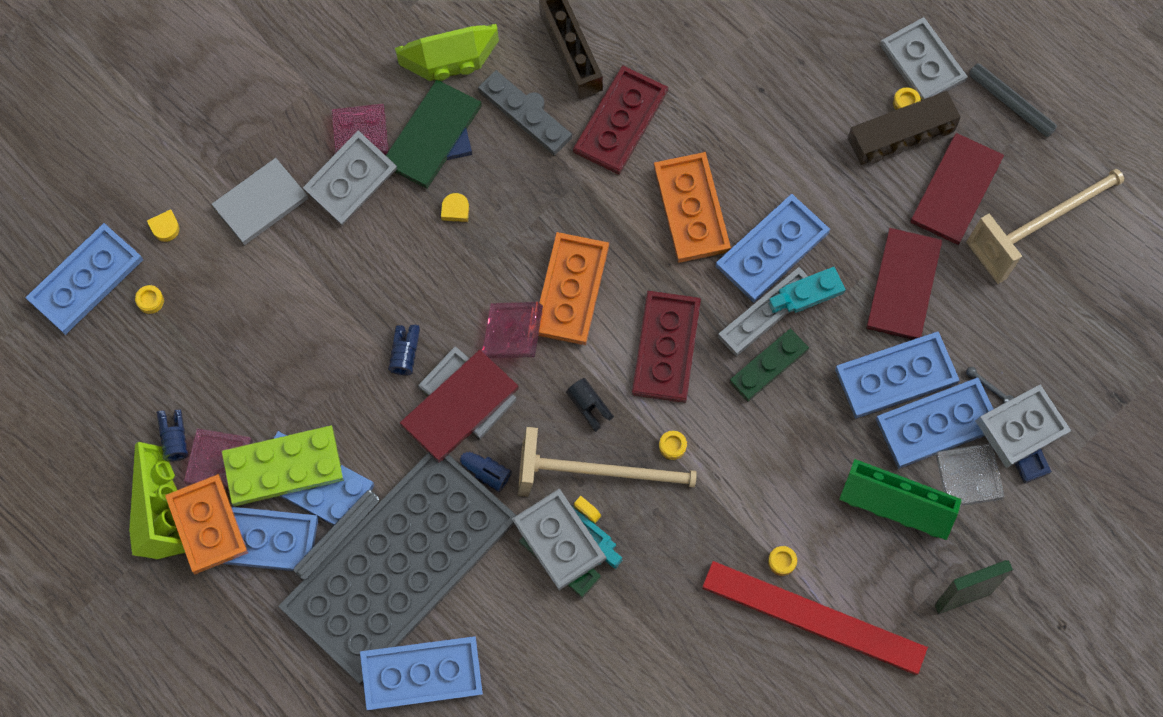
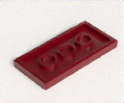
M622 65L575 144L573 153L620 175L665 98L668 87Z
M956 133L910 223L959 245L1004 155Z
M889 228L866 329L912 340L922 336L942 245L941 239Z
M647 290L632 396L686 403L701 298Z
M478 350L400 422V426L440 463L519 389V386L481 350Z

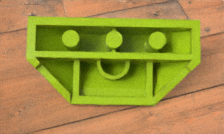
M496 24L471 26L420 38L407 43L404 47L399 46L395 48L398 64L428 81H442L453 75L471 74L482 67L498 43V28Z

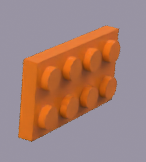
M706 152L654 162V170L678 263L727 253L731 246Z
M556 233L533 327V335L581 345L587 344L609 250V242Z

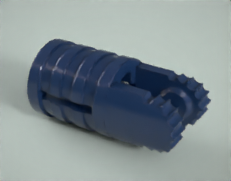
M402 325L396 326L388 367L391 373L403 376L413 373L420 332L419 325H410L406 339L405 327Z
M181 409L174 410V427H168L165 411H158L157 420L161 445L163 446V460L173 462L187 458L189 455L186 449L187 444L185 442V429Z
M470 451L461 455L460 462H462V465L475 473L476 479L481 480L484 484L489 485V487L494 488L498 492L503 490L512 475V470L500 465L490 457L485 459ZM487 470H489L490 472H492V473H494L495 475L499 476L500 479H499L498 477L494 476L493 474L489 473Z

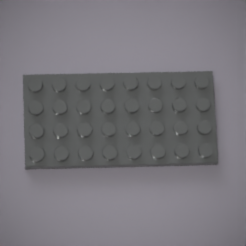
M427 453L306 580H303L278 607L355 681L362 685L360 651L398 647L514 525L512 519L517 515L449 454L438 463Z

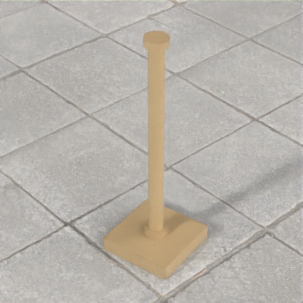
M1112 170L1106 178L1008 235L1003 232L989 213L979 220L966 243L997 284L1008 278L1022 257L1013 245L1014 243L1111 186L1122 184L1124 176L1120 170Z
M526 427L522 441L518 496L529 497L533 485L534 472H538L539 469L688 484V487H695L696 471L692 470L689 473L540 458V455L536 454L538 428Z

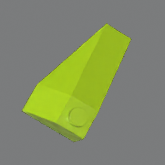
M142 442L135 444L129 528L132 555L161 559L185 553L165 495L177 491L173 481L175 474L169 461L163 460L161 446Z

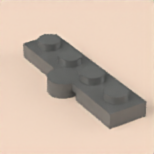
M497 70L478 87L479 93L554 156L572 139V133L544 111V98L541 94L532 92L525 95Z

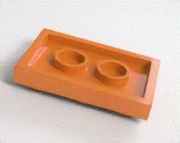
M219 474L165 495L194 575L248 554Z

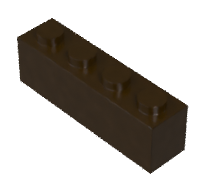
M539 0L541 18L578 99L603 91V75L568 0Z
M944 91L851 127L848 140L860 165L868 162L874 164L881 161L886 155L903 153L912 145H924L938 135H950L956 130L961 116L949 93Z

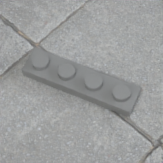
M798 267L718 334V338L737 357L789 313L787 308L772 313L768 304L769 299L780 294L779 289L785 285L808 276Z

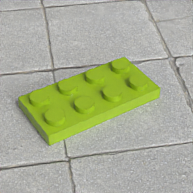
M332 425L222 451L233 506L344 481Z

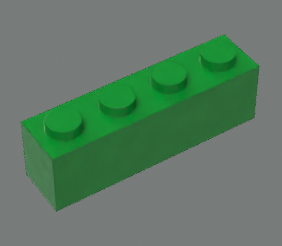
M857 459L853 461L839 499L850 506L860 507L873 512L879 517L889 518L901 523L905 527H913L926 532L932 537H939L944 540L948 539L962 501L958 497Z

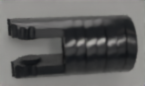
M586 378L578 380L566 391V394L595 432L601 428V425L591 412L594 408L597 407L605 419L610 421L614 418V415Z

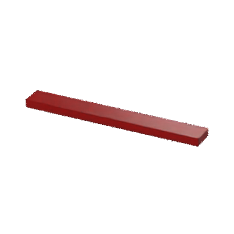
M715 561L712 562L702 587L706 591L914 675L919 674L928 649L924 645Z

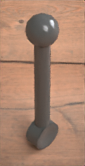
M975 367L967 368V376L979 378L984 386L1003 400V404L1014 399L1011 395L1006 396L980 376Z

